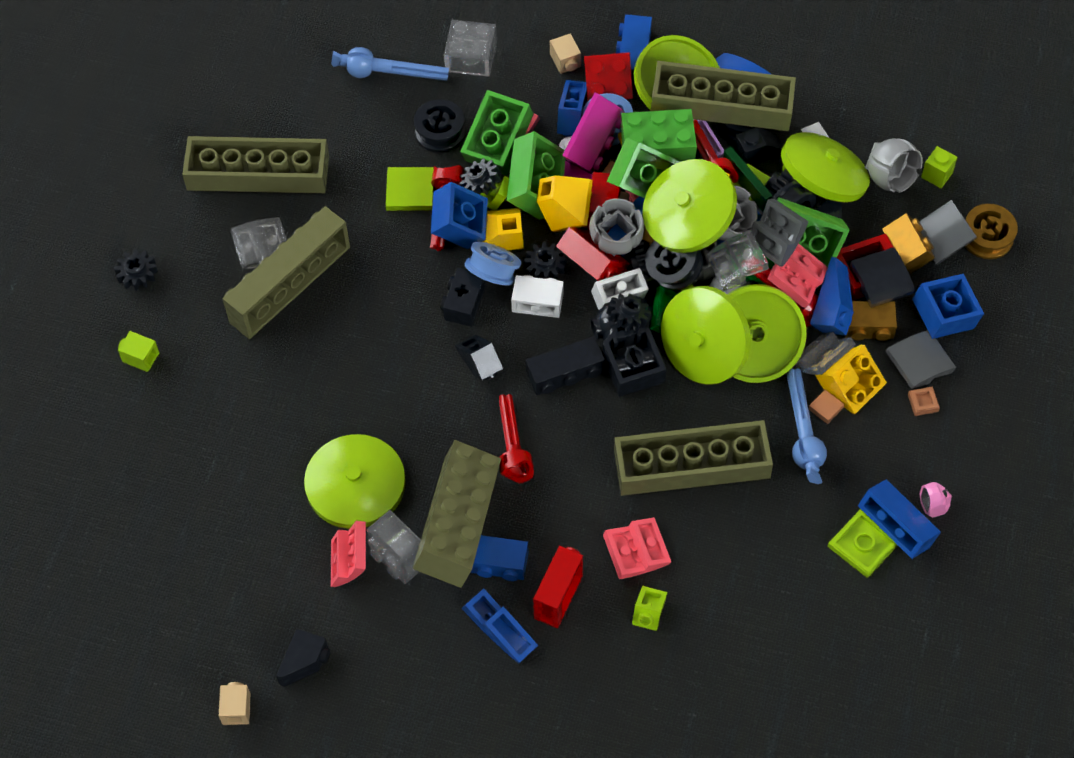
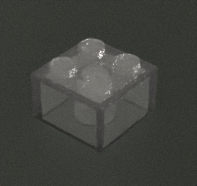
M451 20L444 52L445 67L449 68V72L490 77L497 42L496 24Z
M389 510L367 528L369 538L367 542L371 547L370 554L378 563L382 561L387 566L388 573L395 580L399 578L406 584L419 573V571L413 569V565L421 540Z

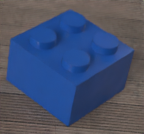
M453 182L433 192L431 234L466 249L471 248L474 242L486 240L488 198Z
M964 274L921 283L912 298L932 339L972 330L984 315Z

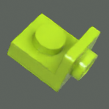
M506 176L499 183H494L496 189H491L488 195L480 194L488 198L487 207L492 210H497L507 197L509 178Z
M642 586L635 604L632 624L656 631L666 602L667 592Z

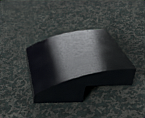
M895 247L851 261L850 268L860 281V291L871 308L915 294L911 277Z

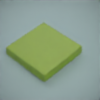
M388 167L386 211L432 210L434 187L431 184L433 167Z
M860 509L834 536L827 547L868 578L898 545Z

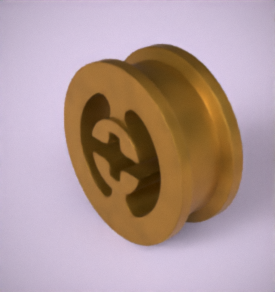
M982 204L974 207L966 217V222L977 236L975 240L965 246L970 253L983 259H997L1009 252L1018 230L1016 219L1011 212L996 204ZM981 223L979 229L974 228V225ZM1000 234H1003V235H1004V238L1001 239V240H998L999 235H1000Z

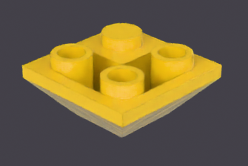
M557 175L539 180L537 203L551 231L558 232L567 230L569 227L579 228L587 226L593 180Z
M520 208L487 211L486 240L482 242L494 244L506 250L524 249Z
M862 344L829 358L814 373L822 388L844 404V408L852 414H856L887 383L867 348Z

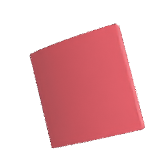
M798 244L784 266L774 264L767 279L805 308L811 303L816 288L823 283L828 267Z
M655 517L631 521L629 526L605 530L603 534L619 579L641 575L671 563Z
M355 521L349 531L338 530L331 539V587L346 584L365 571L366 522Z

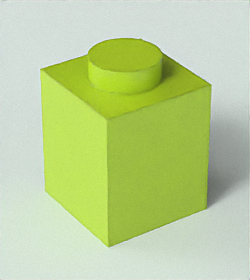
M937 146L926 160L921 178L942 189L953 174L957 156Z
M129 331L126 338H123L118 346L122 362L146 372L149 371L160 353L156 341Z

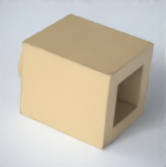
M571 33L550 40V55L560 74L571 72L581 67V52Z
M240 682L220 685L219 718L222 725L249 724L251 694L247 685Z

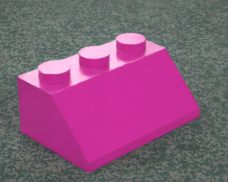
M594 93L562 156L569 163L591 174L595 170L598 171L603 164L604 158L602 156L605 150H609L615 140L613 134L616 128H621V113H625L623 109L603 96Z

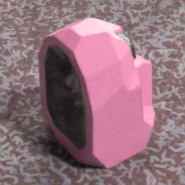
M931 482L921 487L920 501L925 514L933 518L944 515L948 511L952 495L945 487L937 482Z

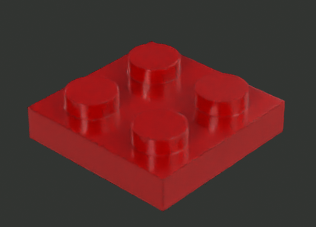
M630 52L584 56L588 101L593 97L594 93L599 95L611 93L622 96L625 99L633 98Z

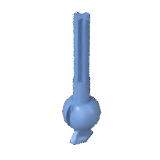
M355 47L348 52V55H341L333 51L331 62L333 67H346L348 73L356 78H365L372 71L447 81L449 68L374 58L372 52L364 47Z
M791 368L786 374L799 440L793 446L792 457L797 466L806 470L809 482L821 484L823 481L818 472L819 467L826 460L827 449L823 441L813 434L801 370L799 368L795 370Z

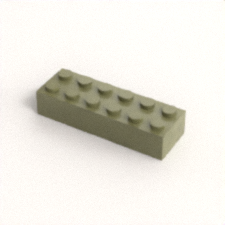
M657 61L651 111L692 109L694 120L789 131L796 77Z
M188 136L182 174L187 191L325 193L329 163L327 140Z
M326 206L320 211L315 212L304 226L297 228L286 242H282L277 247L275 252L269 257L264 258L255 270L247 273L236 287L226 292L222 299L229 323L248 339H251L350 248L346 222Z
M764 420L615 437L614 454L621 496L771 478L773 462Z
M454 440L443 462L413 565L414 570L462 588L473 567L501 458Z

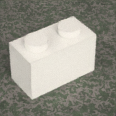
M637 268L595 282L591 292L598 310H600L604 305L608 306L612 297L618 298L620 293L624 297H627L630 293L633 297L637 295L644 299L649 289L641 269Z
M516 275L511 299L512 312L559 318L564 294L563 281H558L554 278L542 279L534 278L530 275Z

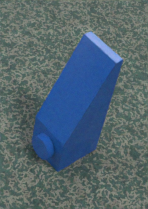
M566 80L558 108L557 134H563L566 137L574 134L583 116L587 97L586 82Z
M831 257L810 324L822 333L847 335L854 313L848 267L836 257Z

